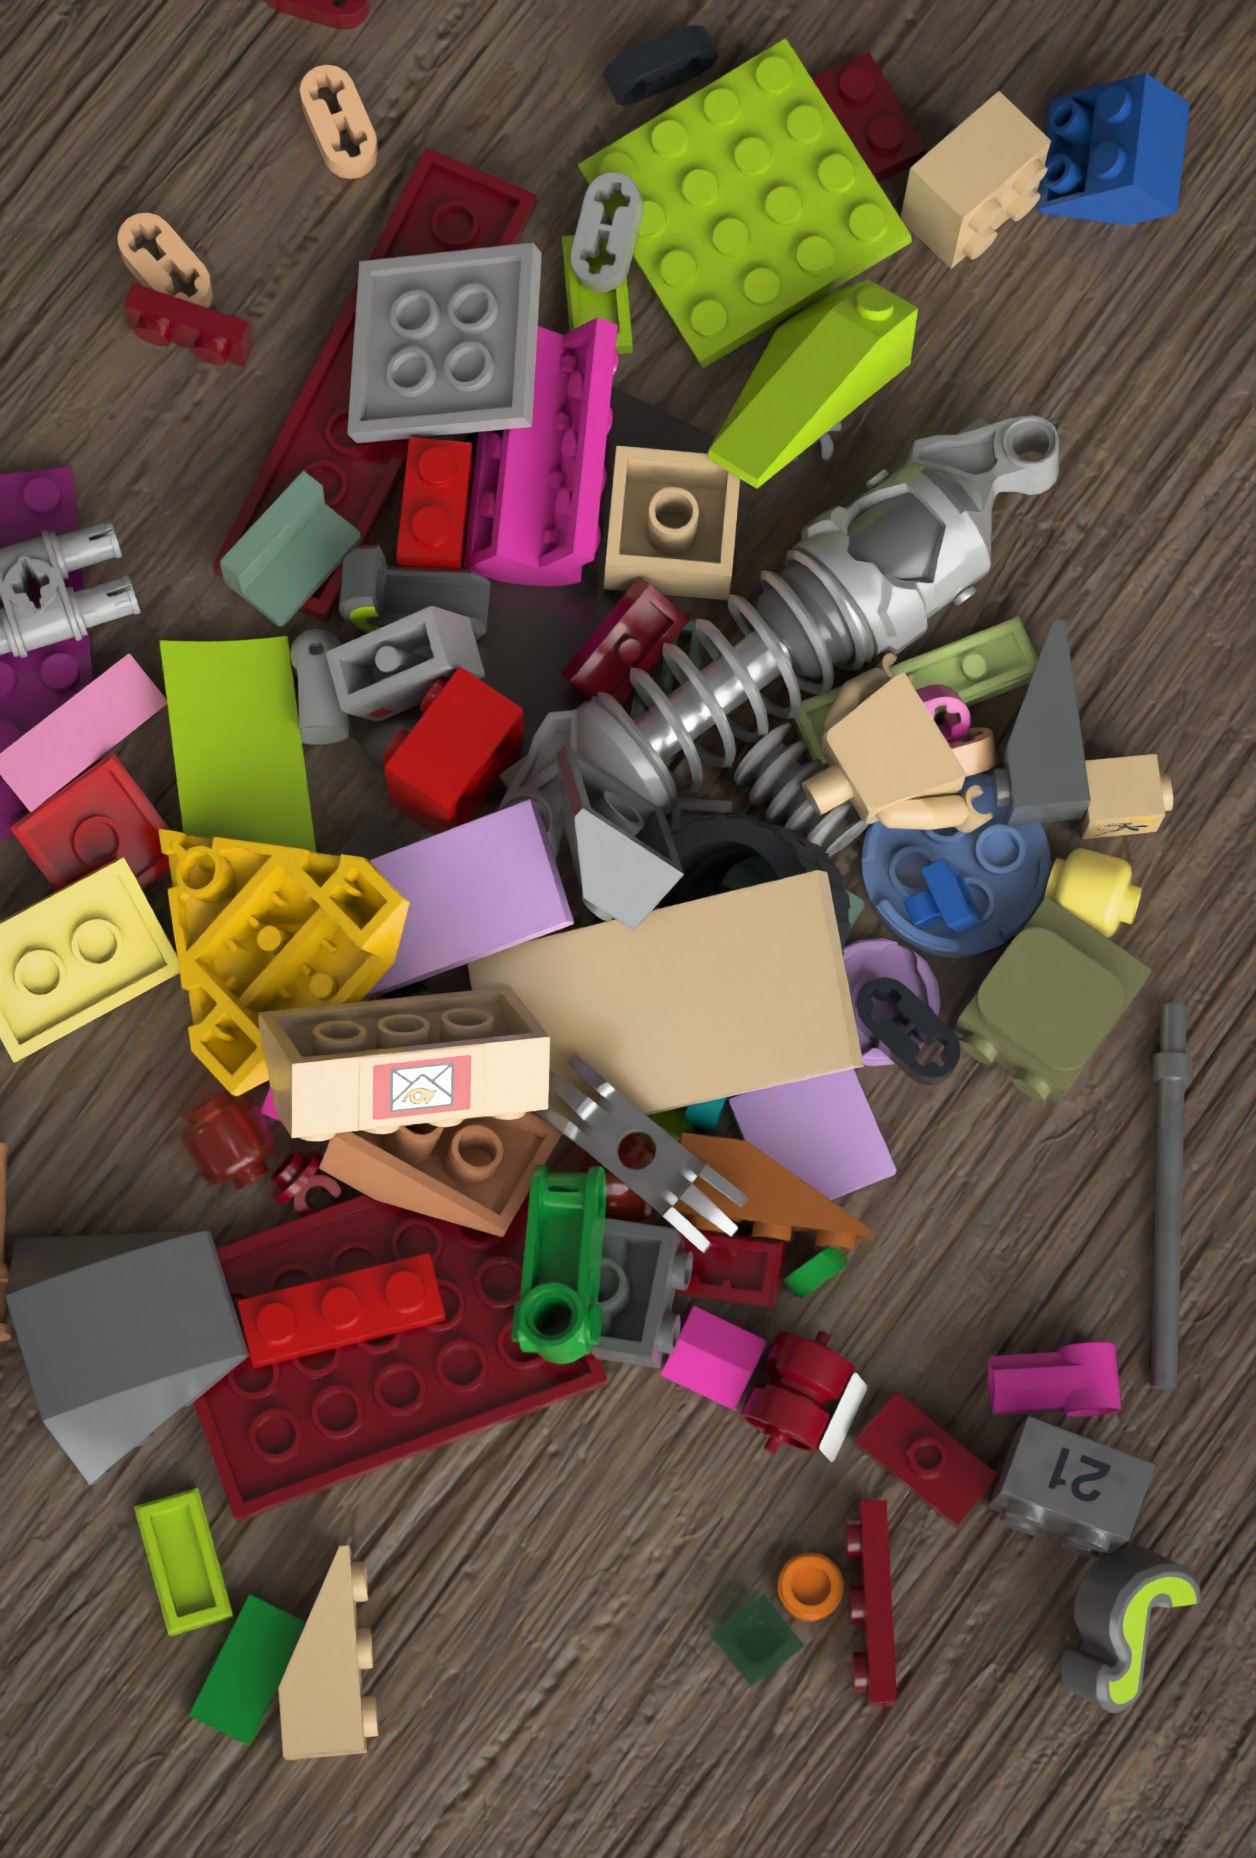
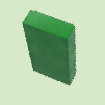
M249 1594L189 1716L250 1747L278 1691L306 1621Z

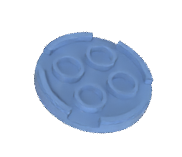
M983 773L966 776L962 789L954 793L959 795L974 785H979L982 788L983 794L971 801L972 806L981 814L992 812L993 817L974 831L963 833L954 827L935 830L888 828L880 821L869 824L861 856V873L864 889L874 912L881 922L899 939L920 951L932 955L965 958L995 951L1013 941L1044 901L1046 887L1052 870L1050 849L1044 829L1040 823L1007 826L1005 806L995 807L991 776ZM942 858L958 866L984 923L962 934L947 927L944 919L925 929H921L919 924L913 925L903 904V901L929 890L921 869Z

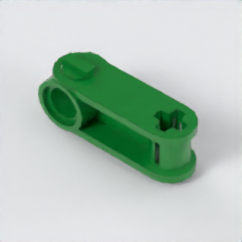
M536 1165L532 1173L520 1302H515L512 1340L513 1342L520 1343L522 1352L538 1353L547 1361L557 1364L575 1362L585 1356V1354H590L593 1345H600L603 1308L602 1305H598L606 1210V1177L602 1166H591L588 1173L551 1172L547 1165ZM560 1311L572 1313L571 1323L564 1332L554 1336L543 1334V1326L549 1316Z

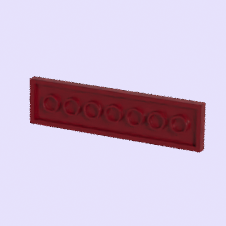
M426 148L369 260L515 245L520 240L537 206V195ZM358 282L212 565L216 575L223 577L220 560L303 470L323 486L325 504L360 532L361 541L355 547L358 548L367 544L406 467L409 438L356 443L347 434ZM343 562L298 611L325 623L328 622L340 597Z

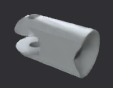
M317 628L307 630L297 636L290 651L293 672L298 678L299 730H301L302 743L309 745L333 744L341 742L349 736V714L342 712L340 709L325 653L341 646L342 643L333 633Z

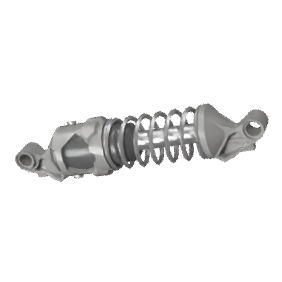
M1035 415L1010 418L990 425L980 417L957 435H936L915 440L905 464L891 474L887 470H882L866 483L869 490L846 508L831 506L804 526L801 530V541L793 546L792 550H788L784 570L778 574L770 571H761V586L764 592L757 597L756 609L745 598L729 594L728 608L736 624L746 636L743 640L732 647L720 630L710 621L696 619V634L703 647L713 659V662L699 671L678 646L664 643L663 657L681 684L680 687L668 696L663 693L656 682L644 670L631 667V683L649 708L648 711L636 720L632 721L622 706L611 695L598 692L597 697H592L591 701L586 700L574 710L549 712L535 733L528 754L499 775L500 782L507 792L498 811L529 799L538 802L554 858H556L565 828L557 753L565 745L664 810L665 816L670 814L671 809H676L677 789L685 792H699L703 778L700 760L714 767H732L736 753L734 736L745 742L757 743L768 734L767 712L778 718H797L801 708L800 689L812 694H829L834 679L833 666L845 670H859L865 661L871 662L872 658H877L883 652L898 654L926 633L928 618L951 601L955 605H960L976 592L973 585L988 574L991 566L992 506L995 496L999 492H1018L1027 495L1040 494L1048 490L1056 482L1059 473V437L1054 425L1045 418ZM1035 451L1043 456L1029 460L1019 455L1024 452ZM779 675H782L790 695L791 704L789 708H782L762 695L759 690ZM823 675V681L821 684H815L802 676L819 678ZM747 699L750 700L757 719L758 730L755 733L743 729L726 716ZM715 723L723 740L724 757H718L710 753L694 740ZM682 748L690 765L691 782L677 777L664 764L667 759Z

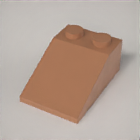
M529 1111L523 1117L512 1120L497 1119L491 1116L466 1118L460 1124L450 1127H438L428 1123L403 1125L398 1130L387 1134H373L364 1130L336 1133L330 1139L319 1169L377 1201L503 1237L530 1191L534 1167L536 1165H545L562 1132L546 1120Z

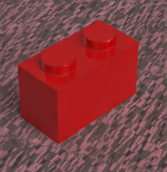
M409 437L397 546L398 567L463 569L473 474L472 443Z

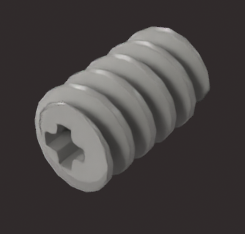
M789 723L780 725L766 734L747 752L734 772L733 781L740 787L754 785L749 794V800L753 805L758 807L770 803L765 812L766 821L776 825L786 823L785 828L807 836L808 841L821 846L829 854L828 857L852 842L869 824H865L862 819L851 823L845 819L853 807L850 799L821 816L816 813L807 799L801 783L818 774L823 763L820 759H816L801 765L798 759L808 744L804 740H800L785 746L782 741L792 725Z

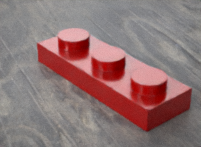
M430 1253L237 1301L254 1368L446 1321Z

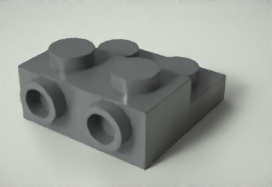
M605 1218L598 1305H602L603 1308L600 1345H593L591 1352L596 1359L660 1369L663 1353H675L681 1326L680 1315L671 1314L675 1289L687 1290L693 1268L692 1251L683 1250L685 1242L677 1229ZM560 1311L549 1316L544 1323L543 1334L554 1336L564 1332L571 1323L572 1313Z

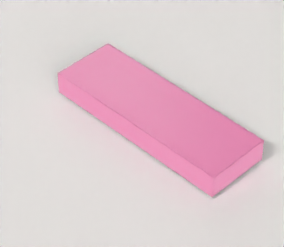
M129 653L1 752L0 775L28 810L32 812L167 704V699Z

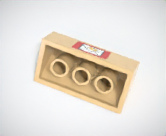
M511 987L259 1012V1029L275 1112L292 1138L299 1137L307 1141H324L331 1139L336 1133L359 1130L373 1134H387L398 1130L403 1125L428 1123L438 1127H450L460 1124L463 1119L483 1116L512 1120L523 1117L528 1111L548 1109L550 1036Z

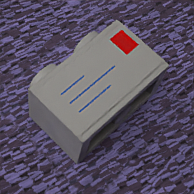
M429 606L325 652L341 711L374 721H382L421 704L434 683L440 678L448 682L459 666L478 679L485 676L469 617L435 606Z

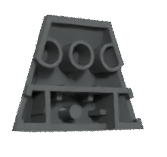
M211 1231L15 1238L5 1297L42 1421L89 1485L99 1483L110 1473L109 1468L134 1447L144 1445L154 1436V1430L183 1406L189 1407L249 1356Z

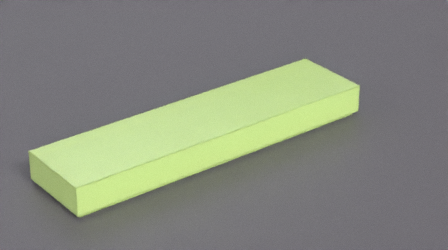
M1018 616L893 665L889 670L895 676L903 671L907 677L909 674H912L914 680L911 684L915 690L937 684L949 686L959 694L965 705L970 707L1030 683L1038 657ZM842 686L830 690L829 694H819L802 701L797 718H791L800 740H804L808 744L805 752L810 762L820 759L823 764L827 763L820 749L822 737L826 733L824 719ZM944 706L935 708L933 720L944 717V714L948 712Z

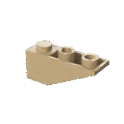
M349 1545L339 1546L278 1687L283 1757L286 1760L367 1753L366 1737L378 1736L375 1695L363 1696L361 1669L373 1668L370 1628L358 1629L356 1602L368 1601L365 1561L353 1562L352 1551Z

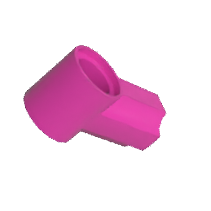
M1078 1343L1059 1347L1057 1352L990 1356L988 1359V1389L993 1415L1062 1411L1065 1416L1079 1417L1105 1415L1121 1411L1116 1347L1114 1343Z

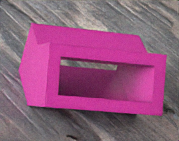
M693 1306L680 1332L676 1351L674 1354L669 1355L661 1376L735 1411L762 1356L767 1340Z

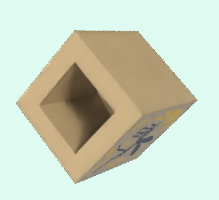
M1157 754L1085 761L1091 801L1083 819H1079L1082 839L1157 832L1166 815L1165 811H1171L1173 807L1171 779L1168 773L1160 774Z

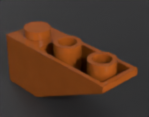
M682 1133L680 1143L682 1146L732 1183L750 1199L741 1208L699 1176H697L692 1184L733 1223L752 1225V1237L790 1242L791 1231L817 1234L816 1245L831 1246L832 1248L854 1250L856 1239L873 1241L874 1231L746 1140ZM680 1199L672 1206L683 1217H689L688 1221L697 1230L725 1233Z

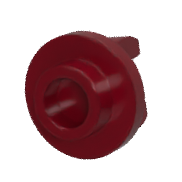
M312 1150L304 1156L299 1151L293 1152L279 1165L271 1177V1180L277 1184L271 1197L279 1205L293 1197L294 1207L301 1217L318 1212L313 1204L309 1203L305 1198L306 1192L311 1187H325L336 1198L341 1193V1187L337 1178L318 1169L323 1156L317 1150Z

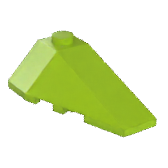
M866 280L824 295L801 309L775 331L709 448L708 460L758 489L911 364L918 307L873 281Z

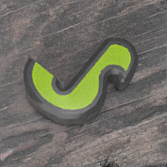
M379 544L363 545L353 549L343 559L338 608L340 615L354 629L370 633L429 606H435L469 617L474 637L477 641L487 633L491 582L481 573L471 569L386 566V558Z
M1125 1547L1103 1555L1085 1573L1075 1596L1074 1619L1083 1638V1644L1077 1650L1069 1647L1063 1653L1061 1674L1067 1690L1110 1713H1120L1131 1706L1141 1695L1152 1607L1171 1608L1201 1603L1200 1582L1190 1569L1143 1547Z

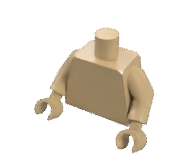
M887 653L875 668L846 681L842 685L824 719L826 733L822 737L820 749L830 767L802 782L803 791L819 816L850 799L865 824L880 821L888 828L919 830L954 827L963 833H970L993 817L992 812L981 814L972 806L971 801L982 795L983 790L979 785H974L959 795L954 794L962 789L967 774L911 684L914 676L909 674L907 677L904 671L896 676L892 674L889 668L896 661L897 657L893 653Z

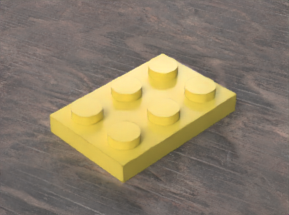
M123 856L0 921V1038L14 1063L180 973L177 954Z

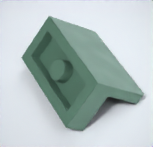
M303 470L220 560L224 583L274 624L284 626L343 562L345 556L360 543V532L325 504L323 486Z

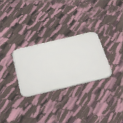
M856 1372L853 1373L819 1446L820 1451L830 1462L835 1460L867 1391V1385Z

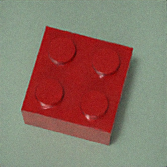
M460 666L448 682L440 678L434 683L421 703L420 710L424 712L423 716L411 732L403 728L395 735L382 758L387 763L384 771L389 804L434 835L468 823L499 782V775L510 767L524 748L523 708Z

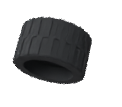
M729 812L714 813L713 816L706 818L698 817L687 822V825L680 830H674L671 833L684 875L653 910L708 897L716 881L735 862L739 863L742 860L755 856L766 859L773 867L778 879L816 870L825 871L828 873L844 956L843 949L846 939L849 938L851 923H849V909L851 908L849 894L845 892L842 882L844 879L838 867L829 860V854L818 844L808 841L807 836L746 814L738 816Z

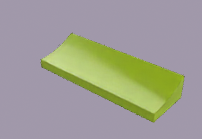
M288 636L236 641L159 640L183 833L207 838L221 837L300 848L317 853L301 730H299V714Z

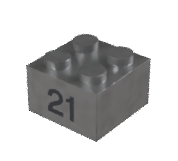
M1028 1416L1013 1435L988 1508L1001 1512L999 1522L1011 1529L1029 1535H1036L1038 1528L1045 1529L1063 1536L1061 1546L1084 1557L1099 1559L1101 1552L1109 1554L1118 1550L1129 1541L1155 1464Z

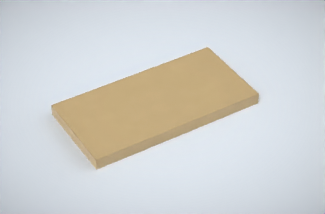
M816 870L652 910L635 930H632L616 919L526 941L467 963L472 990L501 987L512 988L550 1036L549 1070L566 1080L596 1104L603 1096L567 1063L575 1055L584 1060L645 1115L864 1067L828 873L825 871ZM549 1087L548 1106L578 1127L584 1119ZM529 1111V1112H531V1113L537 1115L538 1117L542 1118V1117L539 1116L536 1112H534V1111Z

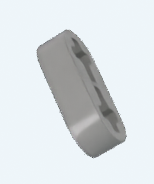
M607 172L598 176L590 183L585 194L571 249L570 262L578 280L585 288L594 292H608L617 288L625 280L629 272L643 216L644 203L636 183L629 176L620 172ZM615 191H621L625 202L629 205L628 207H617L612 226L607 225L608 214L604 205L600 202L601 200H611ZM603 239L608 240L607 252L611 260L614 261V264L603 265L599 274H593L586 259L587 257L596 258L600 253Z

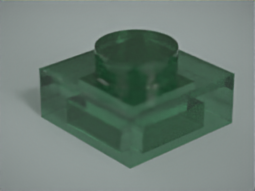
M764 1593L710 1635L750 1689L804 1648L803 1643Z

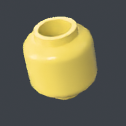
M1077 848L1067 856L1066 860L1060 858L1055 860L1044 899L1049 897L1097 932L1109 938L1116 932L1120 921L1128 924L1133 923L1142 887L1131 885V866L1124 859L1084 848Z

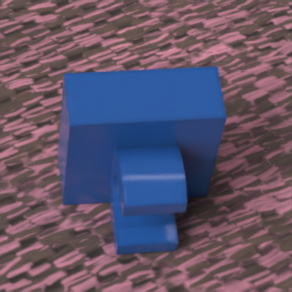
M945 858L921 869L929 890L920 892L903 901L913 925L919 924L921 929L928 928L944 919L947 927L962 934L984 923L958 866Z

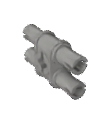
M110 518L58 536L55 535L54 530L48 532L45 529L41 531L42 536L0 548V600L4 604V607L0 608V655L13 652L14 657L21 656V658L28 657V651L73 637H75L76 641L83 640L82 636L88 635L86 628L131 614L141 613L128 574L76 592L73 591L72 586L66 588L64 580L69 579L68 572L109 559L122 557ZM30 578L34 580L35 586L40 588L42 598L39 599L41 604L39 609H36L33 601H30L28 598L27 589L30 588L28 584Z

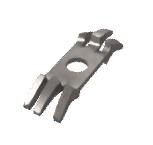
M575 1055L567 1063L603 1096L597 1104L566 1080L549 1070V1087L584 1120L577 1127L550 1106L546 1110L534 1112L569 1137L657 1210L703 1253L712 1244L672 1207L678 1199L732 1237L739 1228L692 1182L697 1176L701 1177L741 1208L750 1199L748 1196L688 1151L623 1097L578 1055ZM634 1132L648 1134L656 1145V1154L650 1165L640 1170H632L625 1167L621 1163L618 1154L621 1141L627 1135Z

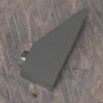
M1065 619L1052 621L1002 757L1000 768L992 769L991 772L993 801L995 807L1005 806L1007 826L1083 819L1091 801Z

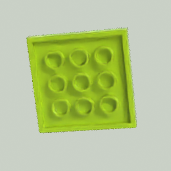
M786 38L578 164L580 172L588 185L598 176L607 172H620L629 176L636 183L644 206L633 258L702 369L912 242L910 232ZM615 191L611 200H601L600 202L604 205L611 222H613L617 207H628L629 205L625 202L621 191Z

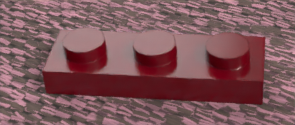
M861 1500L856 1507V1518H845L846 1557L858 1558L859 1584L848 1585L850 1625H861L863 1651L851 1653L852 1688L854 1693L865 1692V1708L892 1707L897 1703L887 1500Z

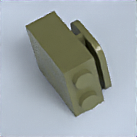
M1046 897L1023 930L1013 939L986 976L975 996L959 1016L953 1032L962 1038L959 1044L970 1056L986 1065H990L994 1060L1014 1074L1012 1082L1024 1094L1039 1102H1043L1048 1098L1058 1105L1141 990L1152 969L1049 897Z

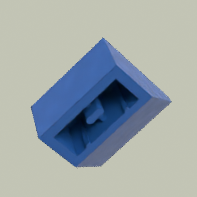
M1147 73L1050 99L1045 134L1051 140L1045 162L1048 170L1039 184L1038 192L1041 196L1037 202L1036 209L1048 215L1128 226L1177 214L1190 102Z

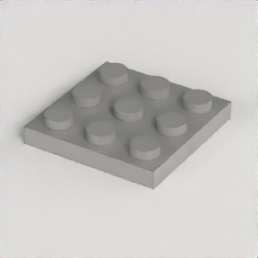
M534 243L359 261L347 434L356 443L532 427L542 253Z

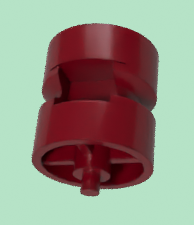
M819 1330L815 1340H811L789 1332H778L764 1365L771 1379L769 1383L756 1384L751 1388L739 1414L743 1421L762 1432L768 1438L763 1448L767 1452L775 1454L780 1444L789 1445L810 1453L817 1452L831 1418L824 1408L825 1402L828 1400H839L843 1396L855 1371V1367L849 1361L827 1347L831 1337L828 1333Z

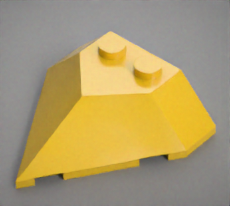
M158 829L162 853L168 855L173 888L167 890L182 988L189 992L193 1026L188 1027L191 1051L232 1095L239 1096L269 1080L259 1029V1012L360 1002L395 963L410 902L364 857L322 854L300 848L221 837L207 838Z

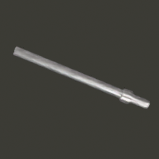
M1176 1003L1161 1005L1160 1053L1153 1055L1152 1081L1159 1084L1150 1387L1164 1390L1177 1389L1185 1084L1191 1083L1192 1056L1185 1054L1187 1006Z

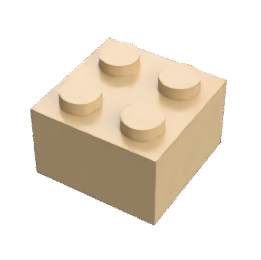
M998 91L910 168L901 220L950 269L965 256H968L971 260L979 257L995 240L997 236L995 230L1010 217L1014 221L1020 220L1038 202L1041 195L1037 191L1040 181L1048 170L1045 162L1051 140Z
M616 446L604 589L628 591L638 577H641L663 595L728 600L733 569L740 478L708 460V454Z

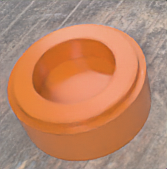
M803 1553L790 1559L782 1568L777 1580V1596L783 1609L792 1617L802 1621H818L829 1616L839 1605L844 1591L843 1577L837 1565L826 1556L818 1553Z

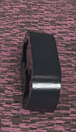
M692 25L617 57L604 69L603 78L617 104L622 106L631 105L703 74L714 65L719 55L705 27Z
M883 977L873 979L864 985L858 994L854 1010L856 1024L860 1030L914 1081L920 1084L934 1085L948 1079L959 1062L961 1052L959 1039L952 1029L898 980ZM875 996L882 1002L890 996L896 999L898 1004L894 1014L905 1027L901 1030L887 1017L881 1018L878 1022L870 1017L874 1006L870 1000L872 997ZM913 1033L928 1046L932 1045L936 1040L942 1043L944 1049L941 1059L945 1064L940 1067L937 1063L931 1061L924 1067L920 1065L916 1060L920 1048L909 1036Z

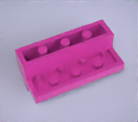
M595 318L564 335L538 326L532 427L478 432L463 569H471L494 580L523 586L556 587L581 582L582 565L594 560L595 552L601 539L598 518L601 493L607 479V471L604 466L606 438L613 420V413L610 408L612 379L619 361L616 350L617 324Z

